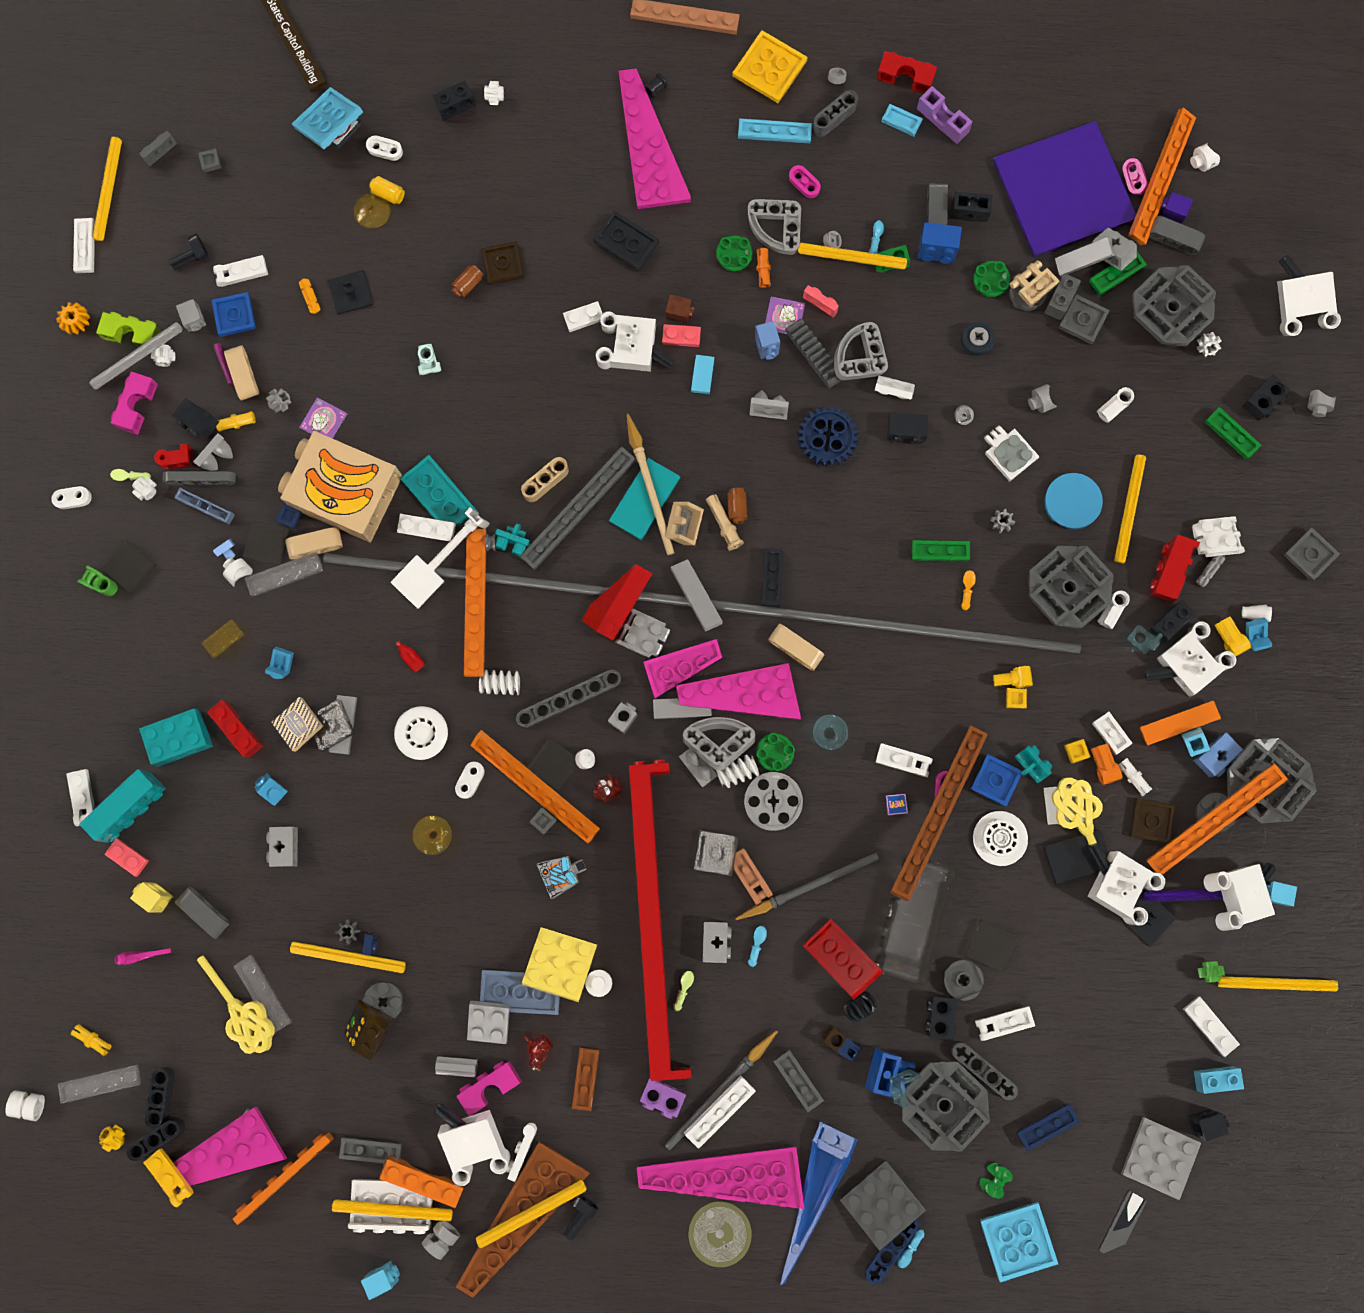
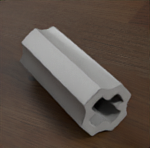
M437 1056L435 1074L476 1077L478 1059Z

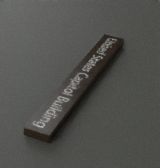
M261 0L310 91L313 92L327 85L282 1Z

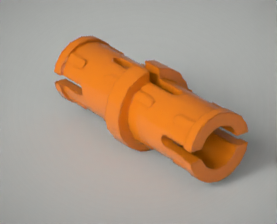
M760 248L756 250L758 261L756 271L759 274V287L767 288L771 286L769 272L771 265H769L768 249Z

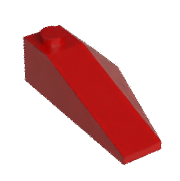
M635 564L590 605L582 621L602 635L615 640L652 573Z

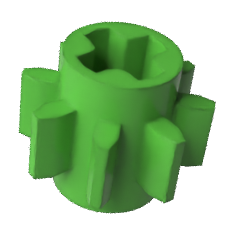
M1217 961L1202 962L1203 968H1198L1199 978H1204L1205 983L1219 982L1220 976H1225L1224 967L1218 966Z

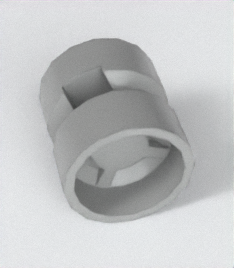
M439 1221L433 1228L434 1233H429L422 1242L423 1247L439 1260H442L449 1251L448 1246H453L460 1237V1233L447 1221Z

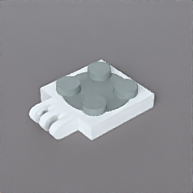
M998 425L995 429L999 435L992 430L990 435L993 439L989 435L984 437L985 441L991 446L985 454L1010 482L1035 462L1039 456L1016 429L1007 434Z

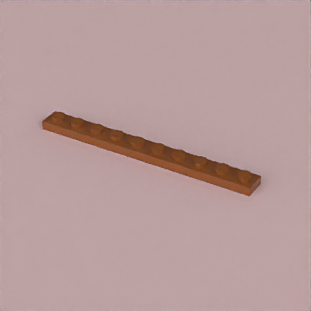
M970 725L890 891L891 894L909 902L986 740L987 733Z

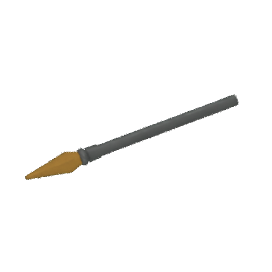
M877 853L871 854L784 894L770 897L769 900L761 901L760 904L755 905L738 916L736 920L766 913L771 908H777V905L780 906L794 897L879 860Z
M778 1031L768 1036L754 1047L748 1056L743 1058L744 1061L740 1062L733 1073L667 1141L665 1147L668 1150H671L685 1135L684 1132L740 1075L749 1069V1066L752 1067L754 1065L753 1062L762 1056Z

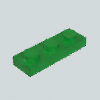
M1137 251V257L1122 271L1111 265L1090 278L1089 283L1100 296L1145 268L1147 264Z
M1220 407L1205 421L1209 427L1246 460L1261 446L1256 439Z
M913 540L912 561H970V541Z

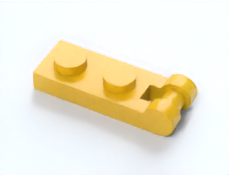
M162 1148L158 1149L143 1162L168 1195L174 1207L180 1206L183 1203V1199L189 1198L194 1193L193 1189ZM178 1186L181 1190L179 1193L175 1190Z

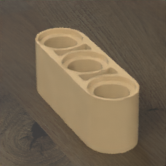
M243 345L225 350L224 355L239 399L242 401L259 395V390Z
M561 457L554 458L527 480L521 488L525 500L528 502L537 501L565 478L569 472L566 460ZM557 465H564L562 471L555 470ZM545 476L550 478L547 483L540 482ZM530 488L535 489L533 495H527L526 491Z
M337 527L302 534L285 540L289 559L291 560L326 553L343 547L340 531Z
M778 624L768 638V641L812 671L815 670L824 657L823 652L781 624Z

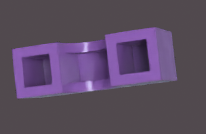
M933 86L919 98L917 110L956 144L969 133L973 121L960 110L956 113L951 112L945 105V97Z

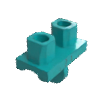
M518 523L514 528L508 526L506 530L508 532L496 530L495 535L497 539L495 547L499 550L505 551L508 543L514 544L512 554L520 557L531 544H529L528 539L522 538L525 537L526 532L520 530L521 525Z
M1028 746L1018 753L1015 758L1024 767L1021 774L1024 776L1029 773L1039 783L1052 773L1050 771L1052 765L1049 761H1042L1038 757L1040 753L1036 746Z

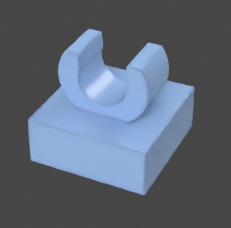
M229 539L213 551L217 557L223 553L228 560L235 557V554L230 549L235 544Z

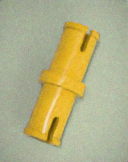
M250 411L240 415L232 414L231 417L218 420L220 422L216 428L220 432L230 428L238 429L240 426L255 423L254 413Z
M80 1024L74 1027L80 1033L74 1030L71 1032V1035L82 1041L84 1046L93 1048L102 1056L108 1053L102 1047L108 1050L111 1049V1044L99 1038L97 1033H91Z

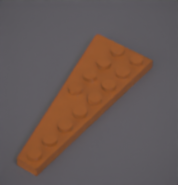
M539 1141L489 1230L580 1180L584 1181L590 1171ZM558 1207L483 1248L478 1247L456 1288L473 1298Z

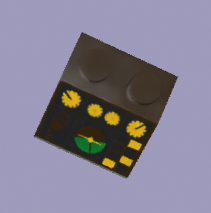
M359 999L344 1031L352 1050L371 1061L380 1050L394 1018Z

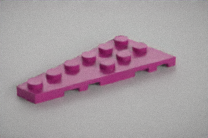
M789 663L676 686L680 706L801 720Z
M254 1107L176 1160L173 1164L191 1186L287 1159L259 1109Z

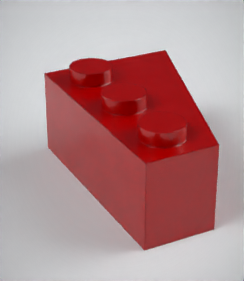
M1177 535L1163 545L1161 550L1163 557L1157 563L1155 571L1158 573L1156 579L1153 578L1149 589L1152 590L1150 596L1170 603L1178 599L1186 579L1185 574L1188 564L1191 565L1193 559H1191L1193 549L1198 548L1200 542Z

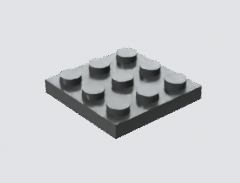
M887 1161L840 1200L879 1251L926 1211Z

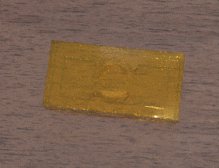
M231 619L201 644L215 659L245 634L234 620Z

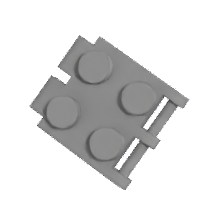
M632 609L627 623L623 625L622 634L619 639H616L615 643L650 659L651 656L657 658L663 647L658 641L665 643L670 630L665 628V623Z

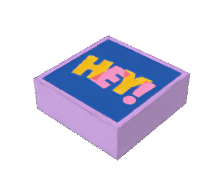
M906 794L885 796L888 815L908 813Z

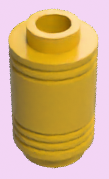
M380 176L373 178L369 185L372 194L393 204H400L405 195L402 187Z

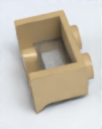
M673 502L665 538L674 540L682 545H695L704 509L690 502Z

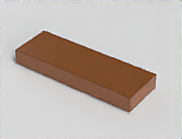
M579 1048L571 1109L592 1111L600 1051L598 1049Z

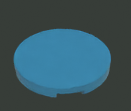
M1068 473L1056 478L1048 487L1044 498L1045 510L1050 519L1070 530H1078L1089 526L1099 516L1103 504L1102 494L1097 484L1089 477L1078 473Z

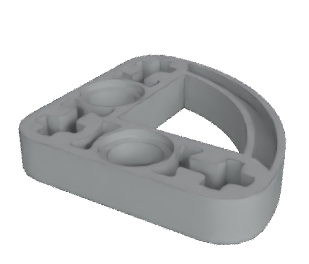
M754 199L748 204V221L756 238L764 246L775 252L787 255L797 253L800 244V204L797 201ZM754 206H758V212H754ZM777 206L779 212L773 214L769 211V208ZM783 206L785 207L784 214H782ZM791 207L795 209L794 214L790 211ZM757 219L784 220L783 243L768 236L760 227ZM789 224H795L797 226V230L794 232H790L787 229V226ZM790 237H793V248H789Z
M867 322L857 325L839 342L834 356L835 374L839 379L851 380L881 376L888 369L880 331L875 323ZM861 334L866 358L844 361L845 351L849 342ZM870 345H875L878 348V353H873ZM859 364L865 367V373L858 370L857 366ZM844 368V370H850V371H848L847 373H845V371H842L841 369Z
M713 717L700 720L687 727L683 732V741L713 769L723 770L755 742V731L738 720ZM711 729H727L736 733L718 747L702 732ZM688 735H690V736L695 735V739L692 738V737H691V738H688ZM743 735H745V736L750 735V738H747V737H746V738L743 739ZM708 745L711 749L708 752H703L700 750V747ZM730 745H735L738 747V750L730 752L727 748ZM716 758H717L718 760H720V759L722 758V759H723V762H721V761L716 762Z

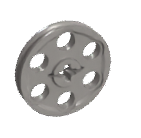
M768 772L756 777L750 783L745 793L744 805L748 817L755 825L765 830L778 831L789 827L799 817L802 810L803 797L799 786L792 778L782 773ZM765 779L768 781L769 787L767 790L758 788L760 780ZM780 779H785L788 782V788L785 790L779 789L777 782ZM772 790H774L775 799L779 800V803H776L774 807L775 813H773L772 804L768 803V800L773 796ZM792 795L798 798V804L794 807L790 806L787 802L788 797ZM750 797H758L760 803L757 807L749 805L748 800ZM761 813L769 815L770 820L767 824L759 822L758 817ZM780 813L788 814L789 821L782 824L779 822L778 816Z

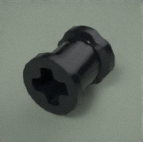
M658 73L656 78L649 83L646 82L644 87L647 93L654 98L661 89L668 87V83Z

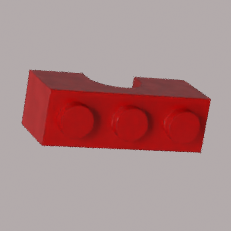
M885 51L878 70L877 80L894 85L899 75L906 74L913 80L911 90L924 94L932 86L937 67L928 62L923 63L911 57L906 58L899 56L897 53Z
M221 700L207 712L243 757L250 758L263 747V744L255 734L241 722L239 714L229 702Z

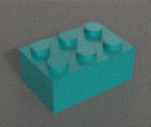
M197 709L188 710L139 729L150 764L157 767L213 747L202 712Z

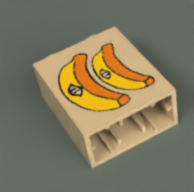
M313 431L310 439L303 438L296 448L295 458L299 461L293 473L286 472L281 478L278 491L282 493L280 499L288 506L300 510L303 514L371 543L401 481L402 474L395 465Z

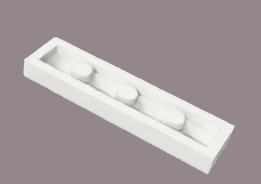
M740 1075L684 1132L685 1136L699 1149L756 1092L755 1089Z

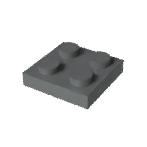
M1076 294L1059 329L1089 344H1093L1110 310Z
M1312 527L1284 554L1311 582L1340 555Z

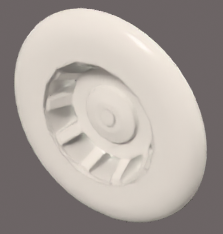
M425 706L414 707L404 712L398 719L394 730V738L399 750L407 757L416 760L429 759L438 754L443 749L448 737V728L443 716L438 711Z
M995 811L979 820L974 829L973 842L977 853L986 862L997 866H1006L1013 864L1022 857L1027 848L1028 835L1024 824L1015 815L1004 811Z

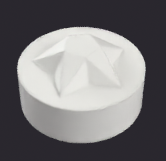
M584 749L576 754L575 761L579 768L588 769L594 765L595 756L592 751Z

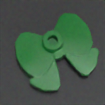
M992 1163L987 1166V1170L995 1178L993 1181L981 1178L980 1186L991 1197L1000 1199L1004 1196L1003 1186L1005 1183L1012 1181L1013 1174L1009 1169L998 1166V1163Z

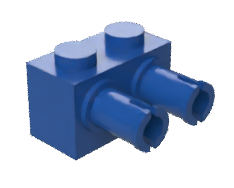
M875 1048L865 1087L873 1093L892 1097L893 1091L902 1093L903 1087H906L909 1082L897 1080V1074L902 1072L913 1075L914 1071L910 1068L915 1069V1063L901 1060L902 1057L894 1052Z

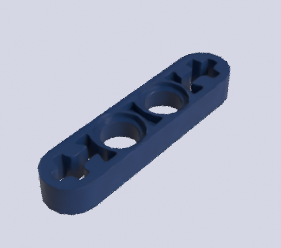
M918 1218L913 1222L915 1224L913 1227L909 1226L906 1229V1232L909 1233L908 1236L903 1231L900 1233L904 1238L901 1245H894L891 1240L885 1247L876 1252L865 1269V1276L869 1283L879 1284L884 1279L918 1230ZM884 1251L892 1254L889 1262H883L880 1258ZM878 1261L885 1269L883 1270L880 1267L878 1270L879 1277L874 1276L870 1278V1270L875 1271L878 1265L875 1262Z

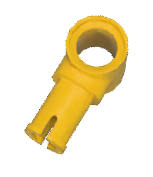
M1030 666L1016 667L1010 673L993 675L994 686L1009 684L1016 688L1033 686Z

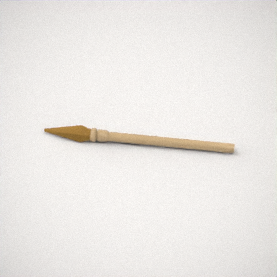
M627 414L629 443L634 449L633 452L637 462H639L667 555H672L674 550L671 540L665 538L667 527L646 463V456L642 447V437L630 415Z

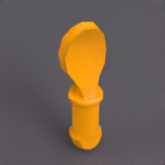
M971 570L967 571L963 577V583L966 587L963 590V601L961 603L963 610L970 608L972 593L970 589L976 581L975 573Z

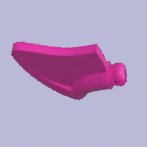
M171 948L157 951L122 952L115 956V963L117 965L132 964L149 957L171 953Z

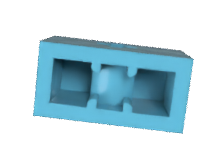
M1230 1066L1194 1071L1196 1089L1200 1093L1206 1094L1244 1089L1241 1068Z
M390 1261L368 1272L361 1280L368 1299L371 1300L392 1289L399 1281V1270Z

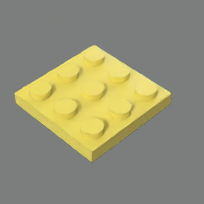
M540 928L522 985L579 1002L597 945Z

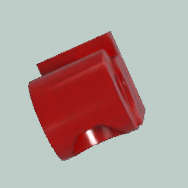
M181 444L180 450H159L154 455V460L164 469L194 466L193 448L188 444Z

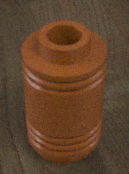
M475 265L468 266L451 284L453 294L458 298L460 296L465 298L478 282L482 280V272Z
M732 488L727 494L729 521H733V524H742L748 519L746 492H744L743 488Z

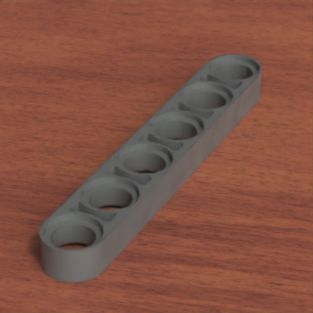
M608 670L521 710L516 715V721L522 728L531 727L617 687L621 683V676L616 670ZM613 673L618 676L616 683H608L607 677L609 674ZM598 682L600 684L599 691L592 692L589 688L590 684ZM581 690L583 697L580 700L573 699V691ZM557 698L565 699L564 707L557 708L555 700ZM540 706L548 708V713L545 716L538 715L537 709ZM522 714L530 715L529 723L522 724L520 722Z

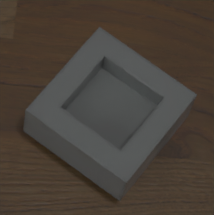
M216 148L198 153L204 173L222 168Z
M541 808L530 820V823L545 835L557 820L544 808Z

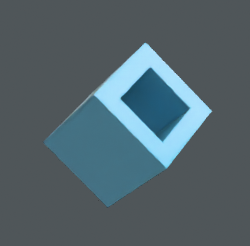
M1200 727L1181 733L1191 757L1210 750L1206 737Z
M1275 881L1267 882L1266 887L1271 903L1294 906L1297 887Z

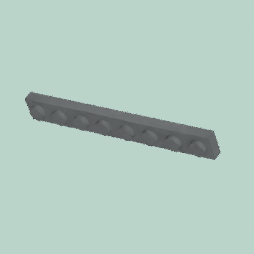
M621 447L525 550L520 558L535 570L636 461V458Z

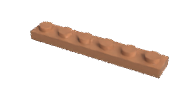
M633 0L630 17L631 19L737 35L740 14L648 0Z

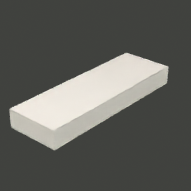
M93 218L74 219L73 271L75 273L94 272V238L92 236L95 220Z

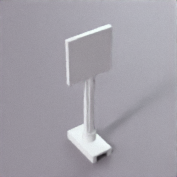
M469 508L465 512L469 518L464 524L465 526L428 565L416 555L391 581L418 609L444 582L434 570L471 531L473 532L478 526L486 529L490 524L482 519L476 510Z

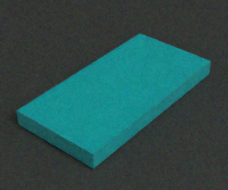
M430 455L426 456L400 478L435 520L456 523L455 529L469 519L465 514L469 508L476 510Z
M648 458L646 463L660 508L662 509L679 482L680 476ZM640 470L609 522L642 541L656 517Z

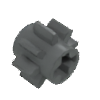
M346 919L345 925L343 923L338 924L341 928L335 933L340 935L339 941L346 939V943L351 944V939L359 940L357 934L362 932V930L357 929L358 922L351 924L350 919ZM346 928H351V935H345L347 933Z

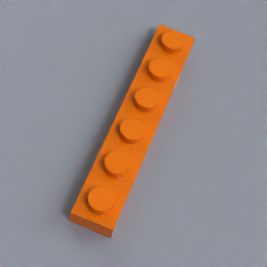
M330 1132L326 1135L321 1133L312 1141L314 1145L309 1150L306 1147L297 1155L299 1159L296 1162L292 1163L290 1161L282 1168L283 1173L279 1177L275 1175L266 1183L268 1187L264 1191L259 1189L251 1196L252 1202L248 1205L244 1203L236 1210L237 1215L233 1218L234 1222L237 1225L242 1223L334 1139Z

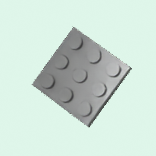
M1142 1117L1121 1174L1180 1200L1201 1142Z

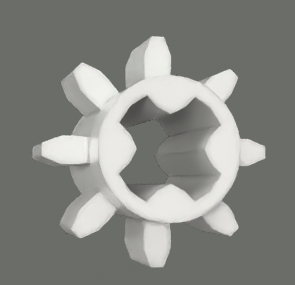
M490 81L489 86H485V100H489L490 105H498L499 101L504 100V87L499 86V81Z
M1213 332L1210 334L1203 333V336L1197 339L1199 344L1197 349L1199 353L1203 352L1205 357L1207 355H1215L1218 349H1221L1218 344L1221 342L1219 336H1215Z
M163 344L151 352V359L155 361L156 365L167 367L170 366L171 361H175V352L171 350L169 345Z
M140 477L133 483L132 487L135 490L132 493L140 500H143V498L149 500L156 494L154 487L157 485L149 477H146V479Z

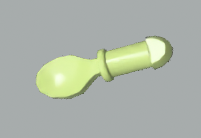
M115 469L110 474L117 481H124L128 478L130 480H137L140 477L144 479L146 477L151 478V475L147 472L130 471L128 473L123 469Z
M686 971L681 976V990H678L679 993L676 1001L673 1003L675 1011L682 1009L683 1001L687 995L686 990L694 981L692 971Z

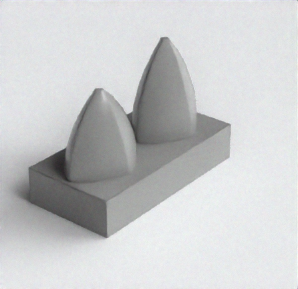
M761 390L754 398H751L750 415L787 420L789 402H786L781 395L773 400H769L765 392Z
M217 434L193 462L203 469L214 471L218 469V464L211 453L213 452L222 458L232 459V450L224 438Z
M690 748L679 756L702 788L718 776L712 767Z

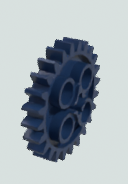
M823 406V411L821 412L816 408V414L810 411V418L804 417L803 421L805 423H800L799 427L803 429L798 430V435L802 436L798 438V442L802 443L800 449H806L803 455L810 454L809 461L815 458L816 465L820 461L823 462V467H825L827 462L833 467L834 461L840 465L841 458L847 461V455H853L851 449L856 450L857 445L854 443H857L859 438L854 436L858 435L859 431L853 429L856 428L857 424H851L853 417L846 418L847 412L840 414L841 408H838L836 412L833 406H831L830 411H827L825 406ZM828 421H831L832 424L828 452H825L824 450L826 443V433L828 429ZM822 423L825 428L817 429L815 425ZM839 425L843 427V431L837 432L834 426ZM820 441L822 446L815 447L813 442ZM837 443L841 446V449L835 450L831 445Z

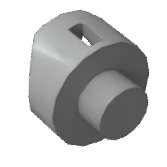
M1046 384L1032 390V398L1028 399L1032 410L1037 409L1040 413H1044L1057 407L1050 399L1049 385Z
M1313 390L1310 392L1307 408L1313 411V416L1325 417L1327 412L1334 410L1336 396L1329 397L1320 390Z

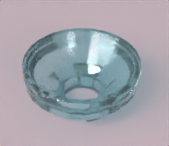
M825 715L816 721L813 727V737L820 747L834 750L840 748L846 742L848 727L839 716ZM827 728L834 729L835 737L827 739L824 736V730Z

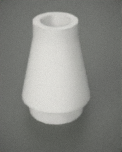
M1267 604L1242 607V618L1250 620L1265 618L1268 622L1271 621L1272 607L1267 606Z

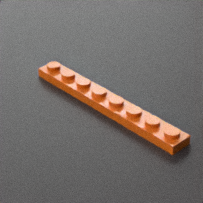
M1184 107L1178 109L1128 234L1130 238L1140 245L1147 243L1151 228L1159 213L1196 120V117Z
M475 529L467 535L465 677H484L486 529Z
M482 730L477 733L470 745L586 843L589 844L599 831V827Z
M1273 763L1146 861L1156 873L1164 874L1287 781V777Z

